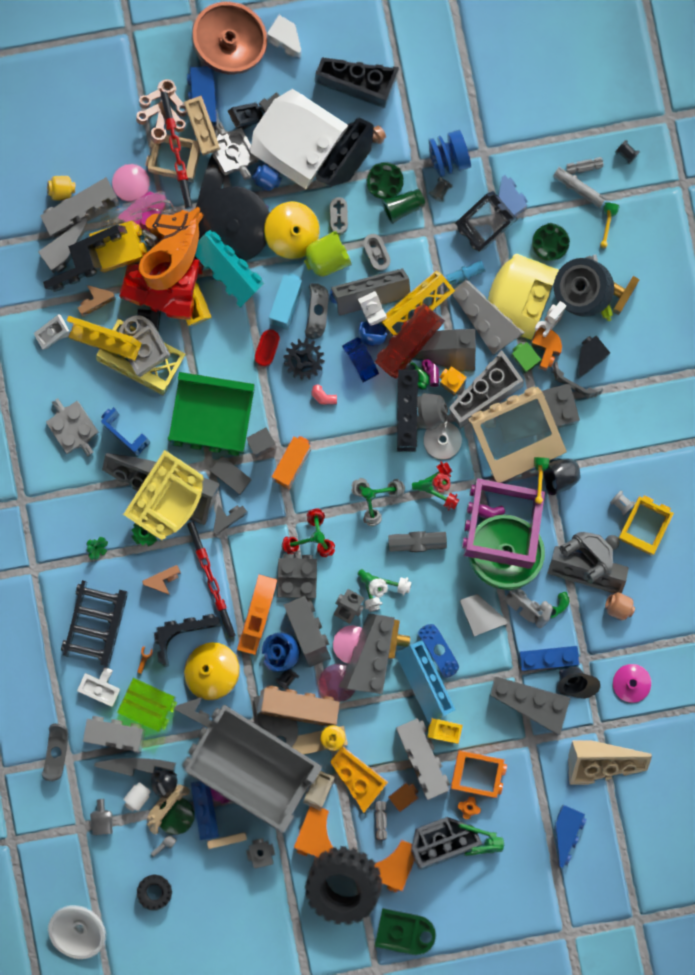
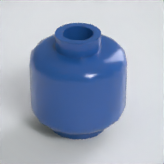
M266 163L261 166L258 165L252 177L256 186L267 191H271L274 187L278 188L282 180L279 177L280 172Z

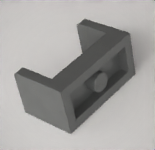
M267 427L247 437L248 444L256 459L276 449V444Z

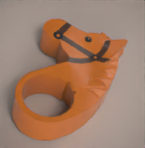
M199 207L190 212L181 210V212L173 215L153 214L147 218L145 225L149 232L157 239H163L148 251L139 263V271L150 288L155 290L170 288L188 271L198 245V224L203 217V214L199 213ZM163 262H171L170 267L164 273L156 276L150 275L151 270L156 265Z

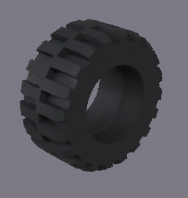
M341 846L338 850L336 847L329 849V852H322L313 861L307 875L305 896L309 900L308 904L312 909H316L315 913L319 917L321 915L324 916V920L328 922L332 920L338 925H341V922H344L345 925H352L353 921L356 923L361 922L363 917L367 918L377 905L382 889L381 872L378 867L375 868L376 863L373 859L369 860L366 853L362 852L361 854L357 852L358 849L352 847L349 850L347 846ZM333 875L348 876L359 885L361 892L350 897L338 895L329 887L326 879Z

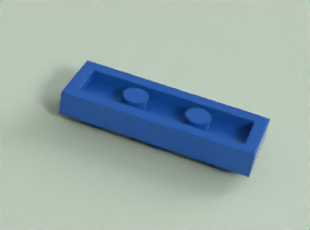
M577 646L519 652L521 671L579 665Z
M201 781L191 782L200 840L217 838L219 834L210 787Z

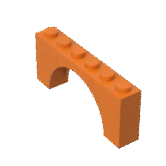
M310 806L294 845V848L297 849L296 853L306 857L309 853L315 856V860L322 852H329V849L333 848L327 833L329 810L322 808L320 811ZM401 840L391 855L375 864V868L378 867L381 872L382 883L388 885L386 889L397 893L398 890L403 891L415 861L411 853V843Z

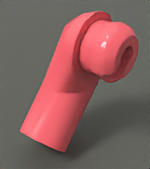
M321 385L313 386L311 393L318 403L337 404V395H327L322 390Z

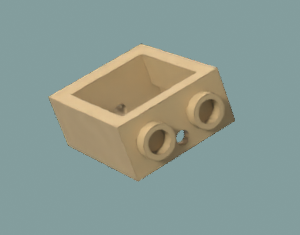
M166 134L164 143L170 144L169 137L171 135ZM179 137L182 147L191 148L186 172L187 181L193 182L201 150L198 141ZM175 138V140H172V144L178 146ZM151 140L150 148H152L151 156H147L145 165L148 167L149 173L177 179L176 171L155 167L161 144H155Z

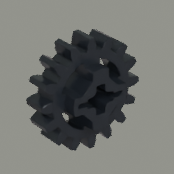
M308 338L305 339L304 343L298 339V344L296 345L291 342L292 349L286 348V352L289 354L283 357L288 360L284 363V366L290 367L287 372H294L293 378L300 375L301 380L304 379V376L311 380V374L318 376L316 371H322L323 368L320 364L325 363V360L320 359L324 356V352L319 353L321 346L315 347L314 340L309 344ZM306 347L303 351H297L299 348ZM313 351L317 356V362L314 359H312L311 355ZM306 355L309 362L301 363L299 357L304 358ZM292 357L297 361L296 367L292 365ZM305 368H311L309 371L302 372Z

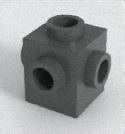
M347 589L344 595H339L335 603L338 606L333 615L350 624L355 615L360 616L364 608L361 605L364 597Z
M263 838L253 840L246 853L248 861L253 862L254 869L274 864L272 858L275 855L273 844H269ZM259 849H262L264 851L263 856H259L257 854V851Z

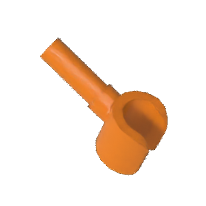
M145 646L141 649L142 659L137 671L142 674L147 659L151 658L153 654L151 649L150 654L145 655L143 653Z

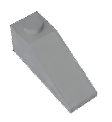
M85 219L38 251L53 273L56 271L59 273L67 267L66 264L69 263L72 257L68 246L81 241L89 226Z

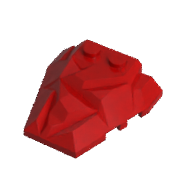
M194 256L188 271L177 283L164 290H155L147 285L141 275L139 263L127 265L119 296L139 306L147 305L152 311L157 312V310L165 312L167 317L191 320L194 308L192 295L197 275L202 274L204 266ZM163 262L156 265L151 270L150 275L156 276L164 273L170 267L171 262Z

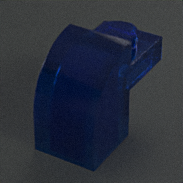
M359 337L342 345L362 383L379 375L370 353Z

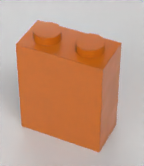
M301 436L292 438L272 475L274 482L290 490L311 451L309 440Z

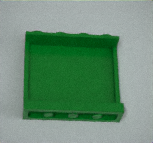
M179 372L170 433L167 440L172 442L171 445L178 447L187 444L190 445V448L201 450L202 447L209 448L210 452L220 453L221 450H224L233 456H239L240 453L244 454L255 384Z

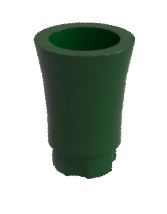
M420 189L382 200L384 211L391 224L419 210V208L424 207L426 204Z

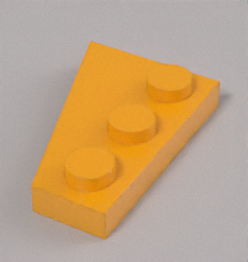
M345 747L340 748L330 761L364 813L388 781Z

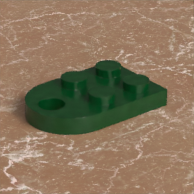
M382 908L374 947L412 955L424 954L433 947L436 940V931L429 919L420 915ZM425 931L430 932L432 935V939L427 943L422 942L420 939L421 934Z

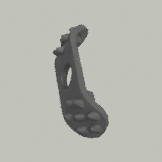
M310 283L309 316L305 336L309 339H317L323 335L326 328L329 294L325 286L319 283ZM317 304L323 309L321 315H316L314 312V307Z
M554 362L552 373H554L555 380L564 385L570 383L571 389L584 395V397L587 396V399L597 397L598 394L600 395L604 391L603 388L596 390L588 388L586 390L563 377L564 373L559 369L558 362Z
M54 723L49 726V740L42 772V778L47 781L60 779L64 769L69 735L68 729L61 724ZM54 747L61 749L62 753L59 758H54L51 755Z

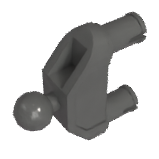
M579 532L573 535L572 540L561 545L559 549L565 557L576 550H580L594 564V568L584 573L586 580L592 583L601 576H609L612 573L613 550L618 548L620 540L615 535H609L604 540L597 534Z

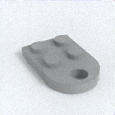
M132 316L121 325L120 333L132 336L142 343L135 361L128 359L137 376H143L171 357L157 329L149 319L143 316ZM133 323H136V330L130 332V326Z

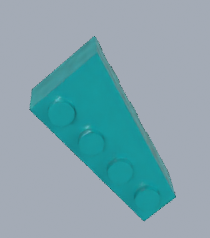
M209 230L198 241L195 256L205 268L212 269V275L215 280L225 284V291L229 296L233 294L237 298L236 304L241 308L264 282L259 274L252 272L248 268V264L243 259H239L234 254L235 252L230 246L225 245L221 241L217 233Z

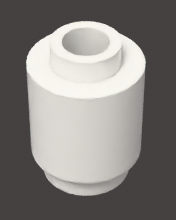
M139 782L132 787L123 799L126 802L124 806L132 812L134 810L139 811L150 797L151 791Z

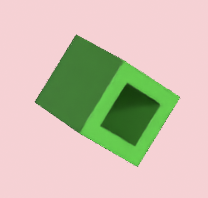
M528 342L524 345L519 343L512 349L514 352L511 357L525 374L541 361Z

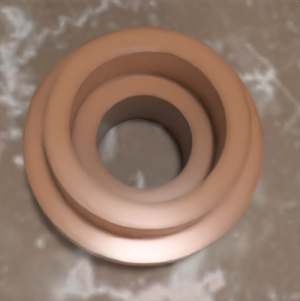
M376 126L373 129L372 141L382 144L386 134L380 126Z

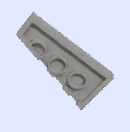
M468 280L454 289L453 296L493 355L525 333L514 325L510 318L502 314L498 307L490 303L486 296Z

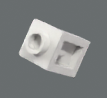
M375 291L358 299L363 314L370 326L387 319V315Z

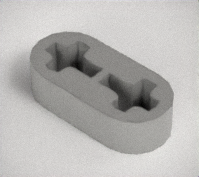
M337 197L331 201L330 217L332 231L336 230L339 235L345 233L348 228V213L345 199ZM337 202H341V205L344 206L341 208V214H337V208H333V206L337 205ZM337 218H341V223L345 224V226L341 227V230L334 226V224H337Z

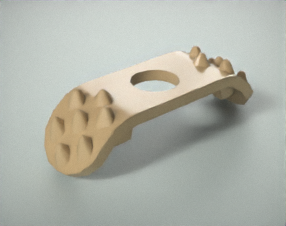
M178 784L168 797H161L149 812L147 826L154 835L158 834V827L161 824L160 820L176 800H180L183 796L190 793L188 787ZM167 801L166 807L160 810L161 804Z

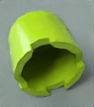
M336 230L312 242L306 248L307 259L304 260L308 270L312 269L318 276H328L352 265L345 246H342L340 236Z

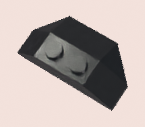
M358 117L354 122L347 124L348 128L340 140L336 142L317 171L316 179L332 187L352 179L372 150L374 129L372 123Z
M445 817L415 829L411 853L418 868L426 869L468 852L472 847L482 845L478 833L461 828L460 824L467 825L461 821Z

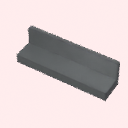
M403 268L331 287L340 316L362 310L358 299L374 291L377 293L381 305L401 300L410 293L409 277Z
M555 546L547 574L611 593L623 592L629 569L627 566L613 563L612 573L609 576H601L594 582L589 583L584 573L594 568V564L583 553L576 551L565 557L560 552V547Z

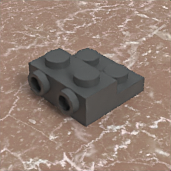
M283 554V558L278 559V597L301 598L305 596L306 598H316L317 559H313V555H302V559L294 558V555Z

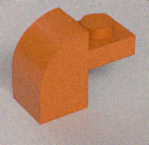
M540 327L535 332L531 346L545 351L539 369L546 371L548 366L552 367L555 356H552V354L560 356L562 343L557 333L551 329L548 335L543 337L545 329Z

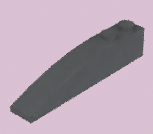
M106 453L102 470L122 483H129L133 487L132 489L138 492L156 462ZM206 478L202 480V494L194 513L189 518L190 520L203 525L206 524L217 496L219 483Z

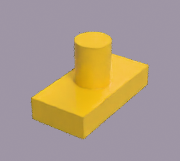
M432 718L428 726V737L459 744L463 725Z

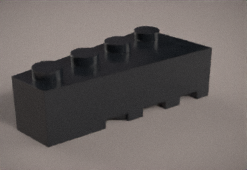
M322 57L315 73L314 82L385 108L397 79L399 67H384L379 64L368 65L363 62L352 63L346 60Z

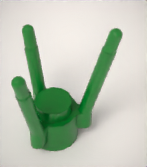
M464 824L459 825L466 830L489 836V838L485 839L484 846L472 847L470 852L464 853L465 856L503 851L504 840L502 837H497L496 832H488Z

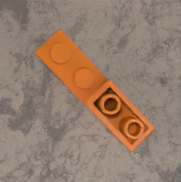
M258 575L237 650L256 655L277 579Z

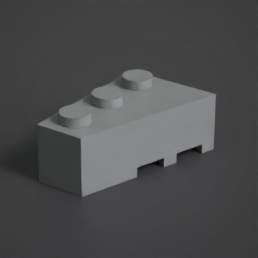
M92 716V719H87L83 742L142 752L146 729H141V724L130 723V726L122 725L123 721L112 719L111 723L104 722L103 717Z

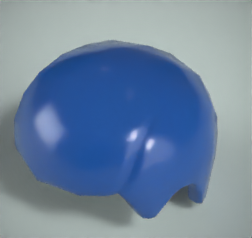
M368 321L360 323L358 335L363 343L373 347L380 346L386 341L387 332L385 326L378 323L370 326Z

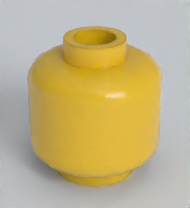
M53 176L50 181H47V194L53 200L69 199L72 194H75V182H71L69 176Z
M338 726L326 727L320 737L323 747L330 751L342 748L346 739L345 733Z

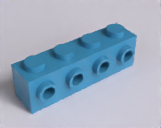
M423 640L395 653L428 723L431 722L432 718L438 719L455 711L454 705Z

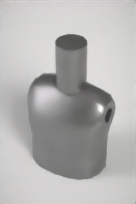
M97 799V811L90 814L93 835L113 834V814L111 811L105 810L104 799Z

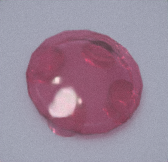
M332 664L321 673L319 686L324 696L333 697L334 701L342 702L351 698L356 690L339 687L340 682L343 681L347 665Z

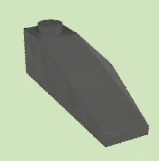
M475 329L406 333L398 340L400 354L422 360L428 359L436 365L448 368L452 366L457 371L475 370Z

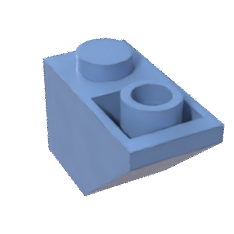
M504 175L501 179L498 197L516 217L526 210V203L528 201L522 193L519 194L515 189L517 186L513 179H508Z

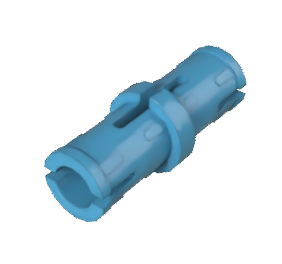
M480 260L467 267L462 266V269L447 274L446 277L452 286L463 280H470V277L486 272Z

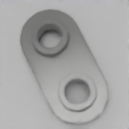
M376 234L368 235L364 239V249L373 268L377 271H384L390 266V256L380 236ZM375 242L377 246L372 248L369 244ZM383 259L384 264L379 265L377 261Z

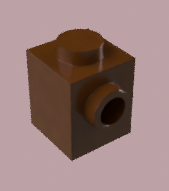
M405 783L388 797L398 811L401 812L418 799L416 794L419 792L412 783L410 785Z

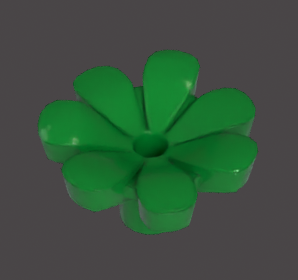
M99 537L98 540L89 539L87 541L88 557L91 560H98L100 553L102 555L107 553L104 547L108 545V541L105 538Z

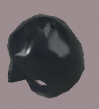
M563 458L549 463L548 468L543 471L547 493L549 495L559 494L567 489L570 490L572 486L579 482L581 478L580 467L575 460ZM554 480H556V489L552 483Z

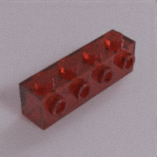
M428 305L418 306L414 311L413 317L404 322L401 327L402 330L390 339L389 345L377 354V359L374 362L389 376L397 379L398 370H404L445 320Z

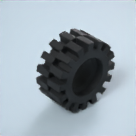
M153 874L145 877L140 881L136 890L139 903L149 910H159L165 907L172 898V886L161 875ZM151 885H158L162 890V895L157 900H152L147 895V889Z

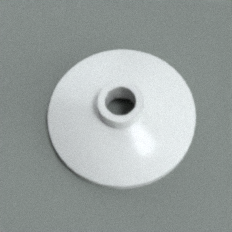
M449 422L443 423L432 431L427 429L424 435L426 451L437 459L453 457L457 454L462 444L460 431ZM441 436L446 437L447 441L445 443L439 441Z

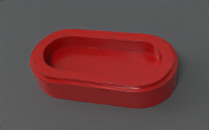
M268 329L261 335L254 356L256 363L261 367L271 365L280 342L279 334L275 330Z

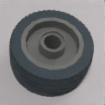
M576 258L566 262L558 270L554 279V295L558 303L561 301L566 305V311L582 317L594 316L605 310L614 295V281L608 269L601 263L589 258Z

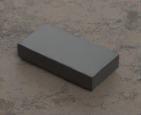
M223 456L220 457L210 470L238 494H241L252 481L251 478Z

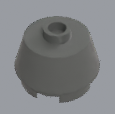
M423 393L422 396H418L419 416H417V422L421 429L425 428L432 431L447 421L448 408L441 395Z

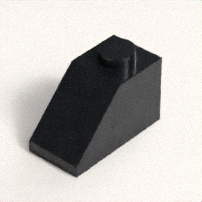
M597 335L593 338L589 336L581 343L583 346L579 352L577 371L579 379L610 355V351Z

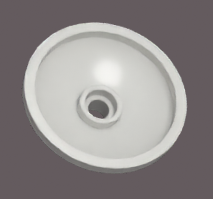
M67 906L59 909L52 916L48 926L49 937L53 945L61 953L71 958L86 959L93 957L102 949L105 943L106 933L103 923L93 912L83 907Z

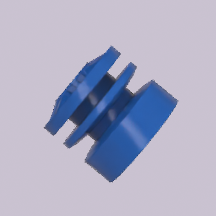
M460 130L447 133V143L444 142L441 136L437 137L438 145L434 138L428 139L430 158L440 178L445 176L444 167H446L449 175L452 174L453 164H455L458 171L471 168L469 152Z

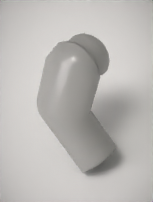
M544 601L539 606L543 613L535 622L538 628L544 627L550 619L553 607L547 601Z

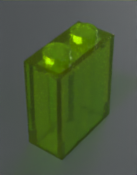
M133 678L117 713L157 732H161L162 729H166L169 723V719H167L169 712H174L178 702L175 701V696Z

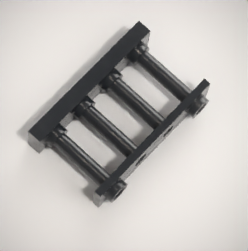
M398 370L397 452H416L418 370Z
M82 580L81 584H78L75 595H78L67 640H63L61 651L67 657L70 651L96 657L101 661L100 665L110 667L128 592L119 589V593L114 595L86 588L88 582ZM84 595L113 602L115 604L114 612L107 613L83 607ZM79 614L107 620L108 623H111L109 631L103 632L77 625ZM74 633L103 639V642H106L105 647L101 650H95L72 644Z

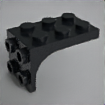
M214 614L203 615L201 620L191 617L183 619L184 623L177 624L176 621L164 622V626L156 627L157 632H154L155 644H159L160 651H157L158 662L162 663L164 667L169 666L167 648L173 637L180 633L221 626L220 618L215 617Z

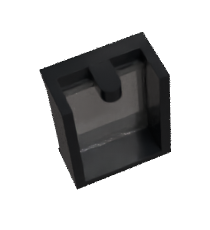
M492 191L486 193L455 224L458 226V231L468 238L471 247L480 252L485 250L518 219L497 194Z

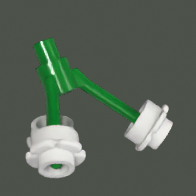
M363 569L357 573L361 577V581L364 583L369 600L364 601L366 606L364 608L368 609L369 612L380 610V605L383 603L380 602L379 597H382L387 592L388 586L386 584L398 587L397 592L402 593V596L410 592L412 582H409L408 577L406 579L400 578L398 583L372 576Z

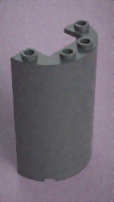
M223 705L220 709L217 707L211 715L213 719L208 727H203L197 735L200 738L197 744L193 743L187 753L190 756H187L181 765L184 768L183 771L278 831L285 833L294 817L292 815L308 786L314 783L322 766L228 706Z

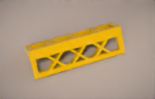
M436 270L386 313L387 319L381 321V323L391 332L396 340H399L454 293L455 290L446 278ZM444 283L448 290L443 295L437 294V287ZM432 297V304L429 307H422L423 299ZM412 309H417V317L415 319H408V312ZM397 322H403V329L396 333L392 326Z
M68 316L67 321L73 325L68 338L135 361L142 345L140 341L132 336Z

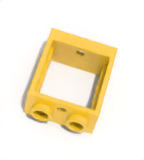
M643 495V497L639 496L618 539L652 556L674 513L670 511V507L664 504L658 506L653 503L654 500ZM640 505L665 517L652 545L627 533Z

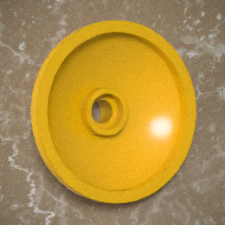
M285 202L279 204L271 210L264 224L265 240L270 249L280 257L287 259L306 256L308 245L319 239L320 228L317 217L309 207L302 203ZM295 226L298 228L297 233H294L293 228Z
M215 642L202 644L191 652L184 668L186 685L199 698L205 700L221 699L233 690L238 681L239 662L234 652L223 644ZM208 666L209 671L205 673V668Z

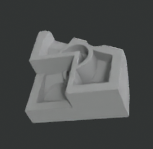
M478 594L460 600L474 636L508 624L507 620Z

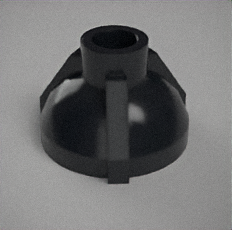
M154 771L151 776L153 792L160 797H168L177 787V774L174 771Z

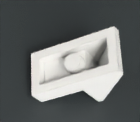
M59 314L37 330L34 335L44 350L59 339L68 337L69 329Z

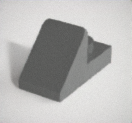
M218 504L214 524L216 535L248 514L243 505L241 507L235 506L229 511L230 515L226 516Z
M202 698L176 705L174 708L206 727L211 722L209 714L201 710L199 713L196 712Z

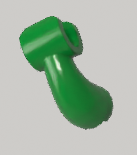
M410 362L409 364L414 366L415 370H418V388L425 390L429 384L428 375L423 369L417 367L414 362Z
M567 592L558 594L559 605L558 607L552 606L555 615L551 616L550 619L564 612L569 606L570 598Z

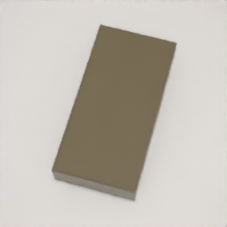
M320 771L314 783L310 785L303 803L321 811L335 777Z

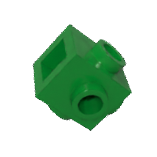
M136 523L133 524L134 528L131 530L133 535L131 537L137 545L141 543L143 547L146 545L150 547L158 541L157 537L149 531L146 536H143L142 533L146 529Z

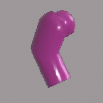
M428 359L423 360L421 368L430 377V386L438 387V367Z
M484 504L479 505L478 515L482 518L488 519L505 514V509L502 505L495 508Z

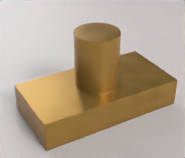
M633 276L626 289L613 282L614 295L620 298L613 309L614 313L618 315L621 313L640 279Z
M394 619L389 659H395L396 646L408 647L410 644V636L398 634L400 620Z

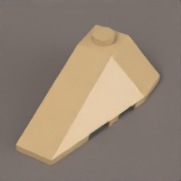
M591 740L572 741L568 754L569 784L586 785L595 783L594 780L601 778L606 780L612 779V776L617 774L626 776L647 771L652 755Z

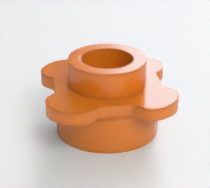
M469 797L468 800L458 803V808L462 810L464 819H470L472 815L479 814L481 811L480 807H477L474 797Z

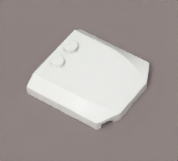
M291 89L274 99L254 129L251 154L304 189H307L336 142L340 140L348 128V125L294 89Z

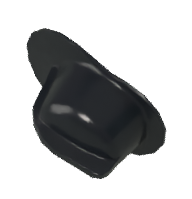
M569 667L559 671L560 676L557 689L560 694L576 698H589L600 690L601 684L598 678L585 674L578 667Z

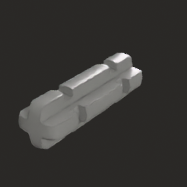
M599 157L594 158V160L579 161L576 164L569 163L566 165V170L570 174H575L577 171L580 173L593 170V168L600 169L603 168V160Z
M377 801L376 828H378V831H376V838L382 840L387 838V831H385V828H387L386 802Z

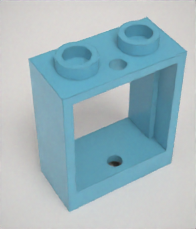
M290 273L288 276L283 275L269 315L270 324L288 330L303 288L302 280H299V276Z

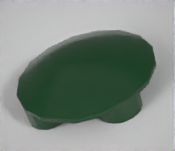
M389 162L373 165L366 178L370 193L382 200L397 196L404 185V176L401 169Z
M547 223L542 225L533 235L532 246L534 252L543 260H558L569 249L570 238L568 233L557 224Z
M185 798L177 799L160 820L161 824L159 827L171 835H179L186 832L194 822L195 812L192 804ZM167 801L161 804L160 810L166 807Z

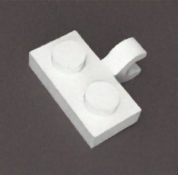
M561 301L557 306L553 304L547 312L548 315L545 317V321H540L536 324L535 331L543 327L545 331L542 336L546 337L550 329L552 330L562 318L566 305Z
M106 667L100 679L85 673L77 691L113 707L121 689L107 683L113 670Z

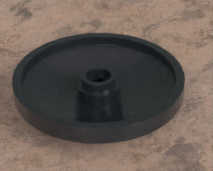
M230 186L216 190L202 202L199 207V213L203 214L198 224L199 240L209 230L215 232L220 236L221 241L225 245L230 246L234 250V254L244 261L255 257L266 246L264 224L270 212L265 202L256 193L243 187Z

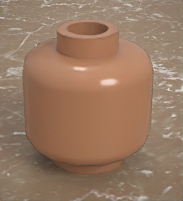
M620 592L614 595L611 594L605 603L607 613L621 621L631 617L635 611L633 599Z

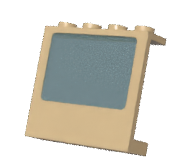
M538 387L528 388L524 391L525 393L519 396L513 395L506 402L493 404L489 407L490 409L484 412L478 411L471 418H468L474 428L495 482L501 483L534 468V457L549 458L551 460L567 453L543 392Z

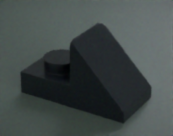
M257 102L231 107L227 111L237 129L242 128V130L259 123L263 117Z

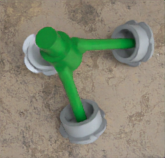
M364 478L354 480L351 485L352 493L355 496L364 497L367 501L369 510L365 512L363 521L368 526H376L382 521V515L372 507V500L375 499L376 494L388 492L390 496L398 498L402 497L405 491V486L399 479H394L388 484L387 488L371 489L369 483Z

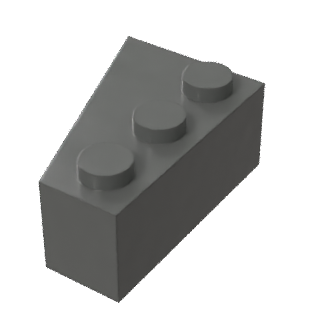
M303 596L284 604L309 667L331 659L326 647L329 645L326 634L321 635L319 629L323 627L319 618H314L312 612H315L312 601L307 602L306 597Z

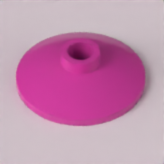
M628 664L622 666L615 673L613 689L616 695L623 701L630 703L639 702L649 694L651 678L643 667L636 664ZM630 680L636 681L635 687L630 686Z

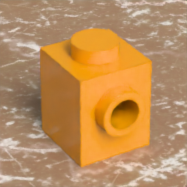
M451 366L449 370L445 368L440 375L441 381L439 385L455 396L465 383L467 377Z

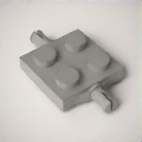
M222 123L216 124L215 128L219 133L216 138L221 150L213 152L212 155L225 176L232 172L240 171L244 180L249 179L251 175L247 167L257 163L259 158L251 154V144L242 128L226 131Z
M59 398L55 399L52 404L58 412L54 417L46 421L47 425L67 454L82 447L86 455L90 456L94 451L88 442L99 431L79 401L74 402L68 407H63Z

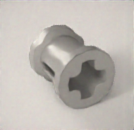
M621 490L612 499L610 504H614L622 511V515H625L635 502H631L626 498Z

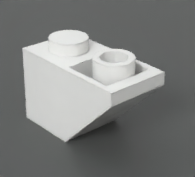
M279 15L267 33L269 42L275 47L281 46L284 48L288 55L292 57L296 55L300 58L302 54L296 26Z

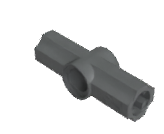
M425 531L409 532L408 534L388 535L389 552H424L430 549H447L446 532L426 533Z

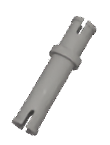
M558 167L552 176L566 185L567 189H572L599 208L606 200V197L577 179L576 175H571L561 167Z

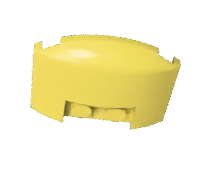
M515 254L497 273L489 292L488 301L498 307L502 314L510 318L514 325L525 332L521 337L532 341L536 324L540 320L558 269Z
M164 450L123 515L163 540L166 536L177 532L194 513L202 494V480H204V476Z

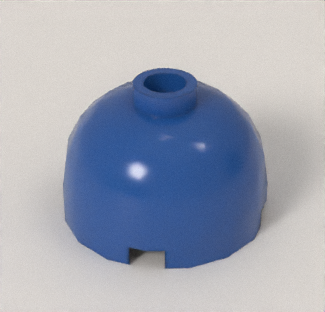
M274 633L267 636L262 646V654L265 657V660H263L264 664L272 671L291 669L296 665L300 657L298 642L293 636L286 633Z

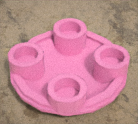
M128 164L120 167L114 173L112 179L113 190L121 200L137 201L149 191V176L142 167Z
M354 625L345 626L334 637V652L345 663H350L354 647L357 646L360 639L361 627Z

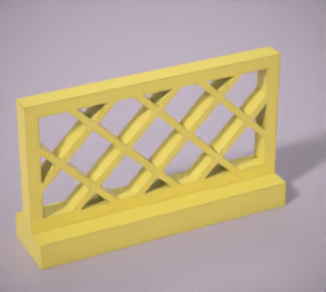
M118 319L112 330L117 331L124 321ZM130 326V332L136 330L135 327ZM164 343L170 354L174 353L179 356L177 362L169 364L166 359V365L154 367L141 377L136 375L132 365L124 357L121 358L116 354L99 349L96 360L164 396L168 385L186 354ZM168 369L169 376L167 380L159 378L157 371Z

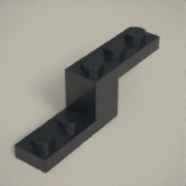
M115 225L68 246L75 268L44 281L45 289L53 290L54 292L60 291L67 284H76L85 276L92 277L96 275V271L102 269L96 249L106 246L105 243L109 241L115 242L122 239V236L127 234L126 227Z

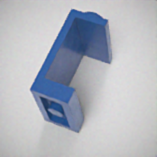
M114 407L111 410L107 409L101 416L103 418L101 423L136 456H139L151 443L149 439L141 433L132 444L128 442L111 426L112 422L120 414Z

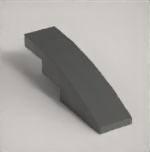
M146 758L113 759L97 762L94 767L129 776H134L135 769L153 773L156 766L173 771L176 767L174 762Z

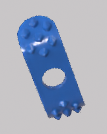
M428 624L420 628L418 635L423 640L442 676L448 678L456 674L459 670V664L438 628L434 624ZM438 644L445 648V652L441 656L434 653V647Z

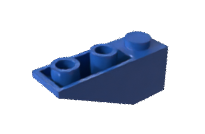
M565 805L561 806L555 821L558 864L561 868L564 865L568 866L572 856L569 852L572 847H576L579 837L576 835L579 829L582 830L587 820L584 818V813Z

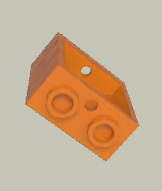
M458 750L451 789L497 798L498 794H502L503 783H500L501 775L505 776L507 764H504V759ZM465 757L498 763L493 792L460 785Z

